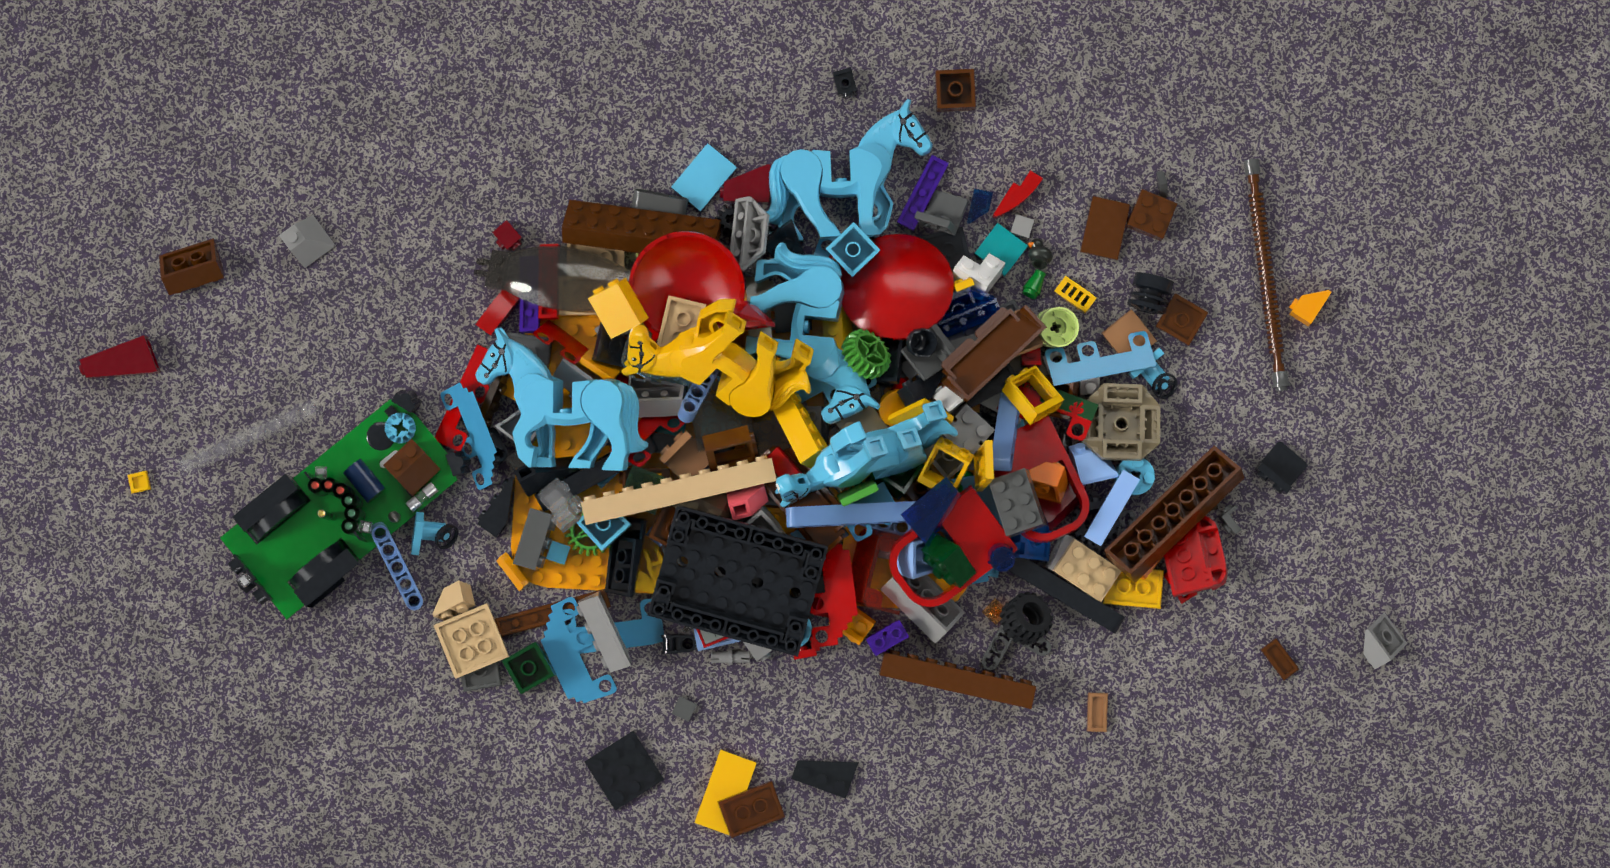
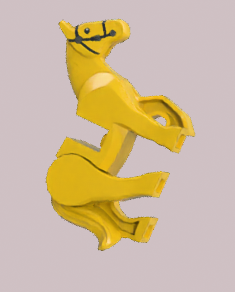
M718 299L700 310L696 327L679 333L677 338L663 347H660L650 338L646 326L638 324L632 327L628 342V360L624 362L627 367L622 369L623 375H631L644 372L656 376L682 377L700 386L716 369L722 371L716 396L728 406L731 405L738 413L744 416L758 417L768 411L777 410L796 391L805 390L806 393L810 394L811 385L805 369L811 363L814 350L799 339H796L791 358L784 361H776V351L779 342L760 331L756 350L758 360L754 359L744 349L732 342L744 333L746 321L733 313L736 299ZM718 321L724 324L720 329L716 323Z

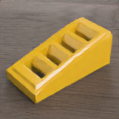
M1067 276L1063 278L1054 290L1055 293L1084 314L1097 298ZM1067 283H1069L1070 286L1065 291V293H1063L1061 290ZM1073 287H1074V288H1076L1077 290L1074 292V294H1073V295L1071 296V298H1070V297L1068 296V294L1070 293V291H1071V290L1073 289ZM1081 292L1082 296L1076 302L1074 299ZM1085 297H1088V301L1082 306L1081 302Z

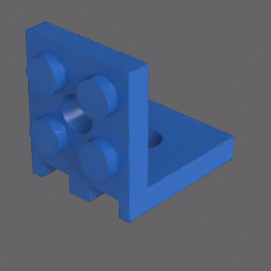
M1047 525L1033 530L1038 533L1052 532ZM1021 534L1011 537L1018 550L1009 557L1049 561L1051 542L1035 543L1026 539Z

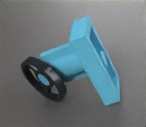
M1160 348L1153 352L1155 361L1164 354ZM1157 362V366L1133 370L1128 373L1132 379L1141 373L1151 385L1153 394L1160 399L1172 396L1177 389L1178 383L1175 376L1165 373ZM1168 376H1171L1174 381H1168L1170 379ZM1174 385L1168 394L1161 396L1163 391Z
M416 512L411 554L419 555L421 539L435 541L436 546L440 549L451 547L458 538V528L453 524L424 521V513ZM454 528V537L450 541L449 539L451 537V530ZM439 541L447 542V544L444 546H440Z

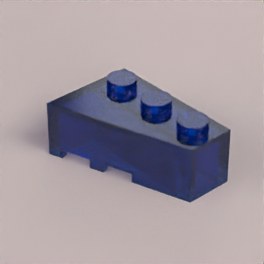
M945 477L905 510L901 516L924 544L929 547L937 531L940 530L942 523L947 515L950 514L961 494Z

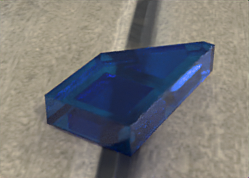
M974 188L967 224H971L989 212L993 192Z

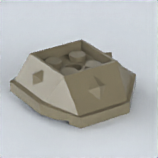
M1103 383L1087 399V401L1099 406L1086 438L1082 443L1102 460L1142 461L1160 445V405L1143 385ZM1123 422L1126 427L1123 429L1118 428L1116 423Z

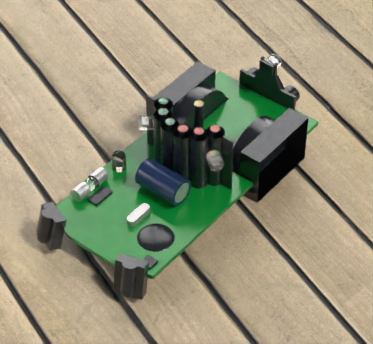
M403 389L394 395L392 400H388L293 478L290 475L284 474L233 516L237 524L221 536L220 539L233 554L234 559L228 563L231 571L237 575L243 572L237 578L239 588L247 594L257 586L258 589L252 593L255 600L261 605L268 600L272 601L286 620L304 606L313 608L346 581L343 576L359 563L363 564L361 559L377 547L371 535L374 523H384L390 533L393 534L415 516L416 512H420L457 481L456 476L470 473L471 459L465 456L463 451H453L447 454L446 450L417 415L412 413L422 403L417 398L416 392L413 390L407 392ZM395 413H405L412 417L416 425V431L412 440L441 469L414 496L383 466L406 444L391 441L385 433V423L389 416ZM403 420L399 425H392L397 429V436L401 431H408V429L403 427ZM378 528L375 530L374 534L376 536H382L384 535L385 530L383 528Z

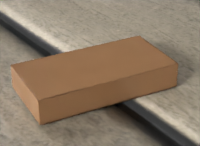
M1088 693L1087 731L1107 732L1108 693Z

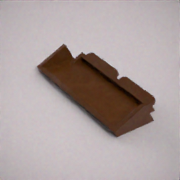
M1027 305L1023 306L1016 314L1011 308L1009 310L1004 307L1000 308L975 331V336L977 337L975 341L971 338L966 339L941 363V367L944 369L942 373L947 376L942 384L965 402L969 401L1047 327Z
M777 447L769 448L761 456H768ZM792 447L783 450L803 474L811 470L800 464ZM776 481L764 484L766 492L785 515L786 508L841 505L832 492L825 487L808 493L805 497L789 506L782 507L780 505L782 502L780 494H775L777 489ZM844 526L797 528L806 540L827 545V553L849 535Z

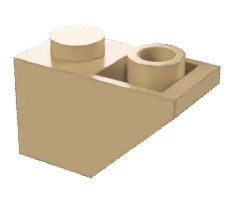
M457 581L445 587L433 611V617L445 621L475 606L471 585Z

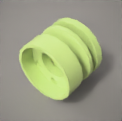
M1055 307L1045 309L1037 315L1047 327L1039 334L1044 347L1057 348L1067 346L1077 337L1079 331L1078 319L1068 308ZM1053 325L1057 326L1055 331H1051L1050 329Z

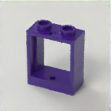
M898 619L865 639L874 655L877 656L909 636Z

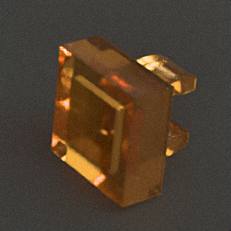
M994 598L982 613L997 625L1002 619L1000 613L1002 612L1003 605Z

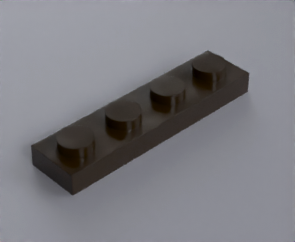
M510 374L496 377L491 383L480 410L488 429L492 425L491 419L500 406L499 400L501 395L507 389L506 383L511 377Z

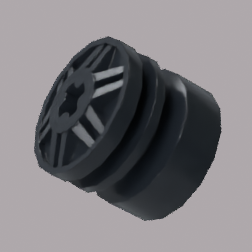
M1135 272L1132 285L1140 289V291L1130 292V296L1136 299H1128L1127 305L1148 314H1166L1167 309L1160 305H1168L1169 301L1162 298V295H1171L1174 282L1161 276Z

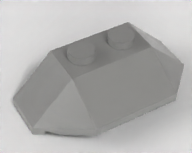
M750 196L735 200L730 251L735 256L742 271H745L766 252L770 217Z

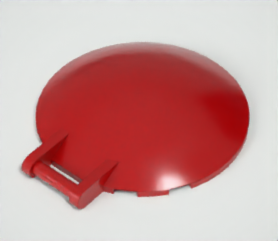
M679 231L655 239L638 255L629 277V284L649 317L643 324L653 333L651 339L656 343L659 338L668 295L706 304V307L718 299H736L735 305H737L738 301H744L745 298L744 276L735 256L718 240L698 232Z
M889 234L872 239L871 241L880 251L853 277L831 254L829 255V258L836 261L842 270V277L840 279L844 285L842 307L845 314L859 329L863 331L867 329L870 333L874 332L876 337L893 338V340L907 339L908 334L913 329H930L933 325L937 324L950 307L954 291V278L951 267L940 250L924 239L907 234Z

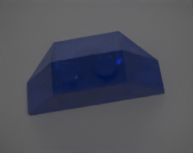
M970 286L958 292H953L950 307L937 325L948 338L986 322L1000 307L995 296Z

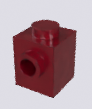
M507 220L492 232L498 239L495 242L502 250L506 248L508 251H515L522 245L521 241L523 238Z

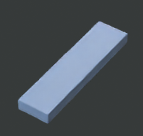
M1122 470L1085 533V538L1099 546L1103 544L1137 486L1139 478Z

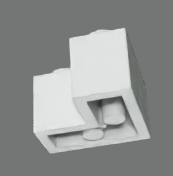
M989 253L979 265L963 255L952 272L954 281L958 279L965 280L968 277L972 278L975 285L963 290L983 300L1000 278L1005 262Z

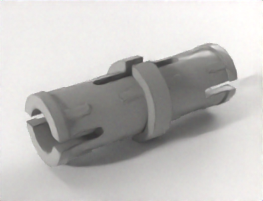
M732 649L718 652L711 651V664L728 663L733 665V663H750V651H732Z

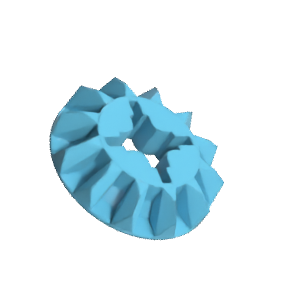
M395 413L389 416L385 423V433L395 443L408 442L416 431L414 420L405 413ZM403 420V427L408 429V431H401L397 436V429L392 425H399Z

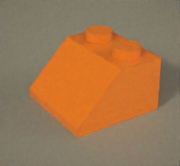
M1045 462L1030 469L1029 472L1037 497L1061 504L1068 486L1065 467L1057 462Z

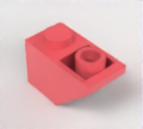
M764 484L726 493L733 520L754 515L769 501Z

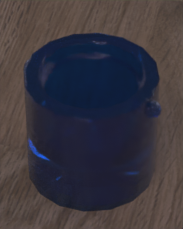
M1004 543L994 544L988 551V564H991L995 570L1000 572L1010 570L1015 563L1013 548Z

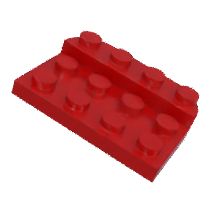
M1205 516L1164 555L1173 597L1211 588L1213 591L1226 583L1228 569L1219 530L1216 523Z

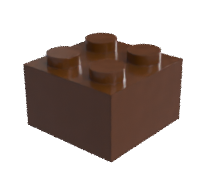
M974 69L935 71L936 112L975 110Z
M1142 189L1139 192L1126 227L1162 241L1178 203Z

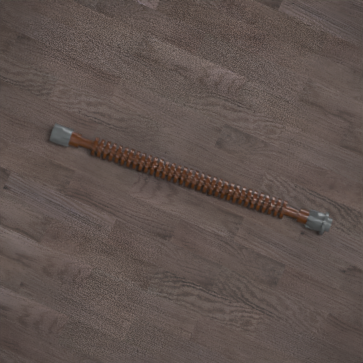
M1249 159L1244 161V169L1252 191L1248 198H1252L1249 199V203H1253L1250 204V208H1253L1250 209V212L1253 213L1251 217H1255L1251 220L1256 222L1252 224V227H1256L1253 229V232L1257 233L1253 235L1258 237L1254 238V242H1258L1255 243V247L1259 248H1255L1256 252L1259 251V253H1256V256H1260L1257 258V261L1261 262L1257 263V266H1261L1258 268V271H1262L1259 272V276H1263L1259 280L1263 281L1260 282V286L1264 287L1260 288L1262 291L1265 290L1261 292V295H1265V297H1262V300H1266L1262 303L1267 305L1263 307V310H1267L1264 312V315H1268L1264 318L1269 320L1265 322V325H1269L1266 326V330L1270 329L1266 333L1271 334V336H1267V339H1271V341H1268V344H1272L1268 348L1273 349L1269 351V354H1273L1274 357L1272 388H1276V392L1288 390L1287 387L1291 386V383L1288 382V374L1281 359V353L1284 352V349L1280 348L1284 347V345L1279 344L1283 342V339H1279L1282 338V334L1278 333H1281L1282 330L1277 329L1281 328V324L1277 325V323L1281 322L1276 320V318H1280V315H1276V313H1279V310L1275 309L1279 307L1274 305L1278 303V300H1274L1277 298V295H1273L1277 292L1272 290L1276 289V285H1272L1275 284V280L1271 281L1275 277L1270 276L1274 274V271H1270L1273 269V266H1269L1273 262L1268 261L1272 259V256H1268L1271 255V251H1267L1271 247L1266 246L1270 245V241H1266L1269 240V237H1265L1269 235V232H1265L1268 230V227H1264L1267 225V222H1263L1267 220V217H1263L1266 216V212H1262L1265 211V207H1262L1265 206V203L1262 202L1264 201L1262 197L1264 195L1259 193L1258 186L1260 182L1259 174H1261L1259 159Z

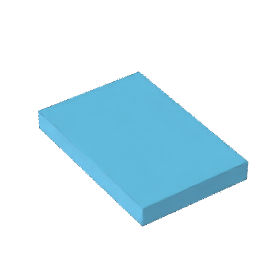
M707 143L671 188L682 197L687 198L688 202L701 212L737 167Z

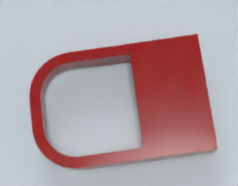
M1049 415L1031 425L1027 424L1017 429L1012 470L994 471V478L1023 468L1030 470L1045 462H1057L1065 467L1068 482L1080 504L1079 516L1073 523L1050 533H1038L1031 530L1021 534L1026 539L1038 543L1051 542L1074 532L1083 524L1089 512L1088 495Z
M970 485L901 536L890 551L889 566L894 579L913 602L925 607H935L949 601L1016 552L1018 548L1010 537H1006L1003 527L972 485ZM940 522L954 542L960 546L976 573L961 588L951 585L935 597H923L915 593L900 574L897 567V559L900 551L907 544L934 524Z

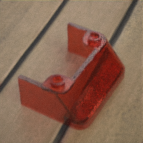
M867 528L863 529L859 536L865 535ZM872 529L870 536L857 541L851 564L857 605L897 615L900 614V611L881 607L883 596L879 590L870 588L879 550L891 551L901 535Z

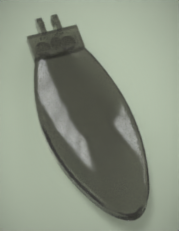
M560 246L532 247L514 252L492 250L490 260L480 258L476 260L478 265L489 266L488 272L474 270L475 276L486 278L484 287L487 289L506 290L522 300L542 307L583 313H596L588 300L594 294V289L602 285L605 288L608 286L607 283L616 278L621 280L626 277L629 282L631 273L625 267L597 254Z

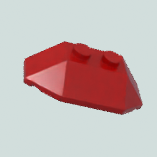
M738 301L737 305H735L733 313L746 321L744 330L775 327V323L756 305L749 304V301ZM716 322L719 329L723 327V323Z

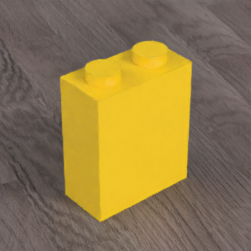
M626 277L621 280L616 278L610 281L605 288L602 285L594 289V294L588 298L611 339L630 330L635 325H641L649 318Z

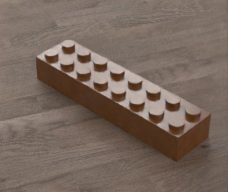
M569 200L562 224V243L641 253L655 239L679 231L698 232L719 241L721 220Z
M1214 445L1104 550L1108 560L1132 582L1136 583L1245 478L1242 468Z
M888 649V652H883L879 670L880 676L1032 709L1036 686L1032 685L1033 681L1020 678L1019 682L1013 681L1014 677L1001 674V678L995 677L994 672L982 670V673H977L975 668L963 666V669L956 668L957 664L945 662L944 665L937 664L938 660L927 657L925 661L919 660L918 655L907 653V656H901L900 651Z

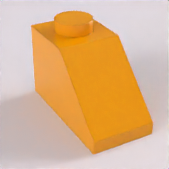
M1326 290L1302 295L1299 299L1295 298L1289 306L1292 309L1289 315L1309 326L1330 296L1331 291Z

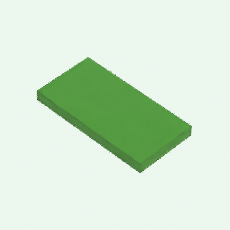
M869 479L836 496L841 505L845 507L877 492L879 489L876 483Z

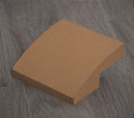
M1131 309L1101 333L1117 354L1132 351L1128 339L1130 333L1145 331L1148 334L1151 346L1157 342ZM1136 335L1133 338V343L1137 346H1142L1145 344V338L1141 335Z

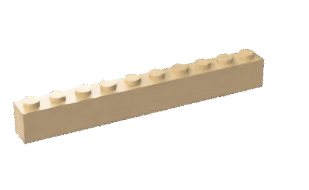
M767 455L756 457V462L748 463L747 459L736 462L737 466L730 468L729 464L717 466L718 470L710 472V468L698 471L699 475L691 476V473L679 475L680 479L672 481V477L661 479V484L653 485V482L641 484L642 488L635 490L633 486L622 488L623 492L615 494L613 490L603 493L604 497L596 498L595 495L584 497L581 507L585 524H593L776 481V474L772 458L767 459Z

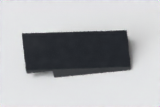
M625 517L632 526L619 536L609 548L605 592L633 597L635 595L649 519Z

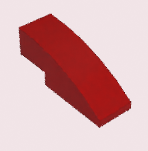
M1030 170L1021 186L1013 182L992 217L996 219L1018 207L1036 190L1043 178Z
M510 280L475 325L493 337L495 334L494 329L499 328L520 301V286Z

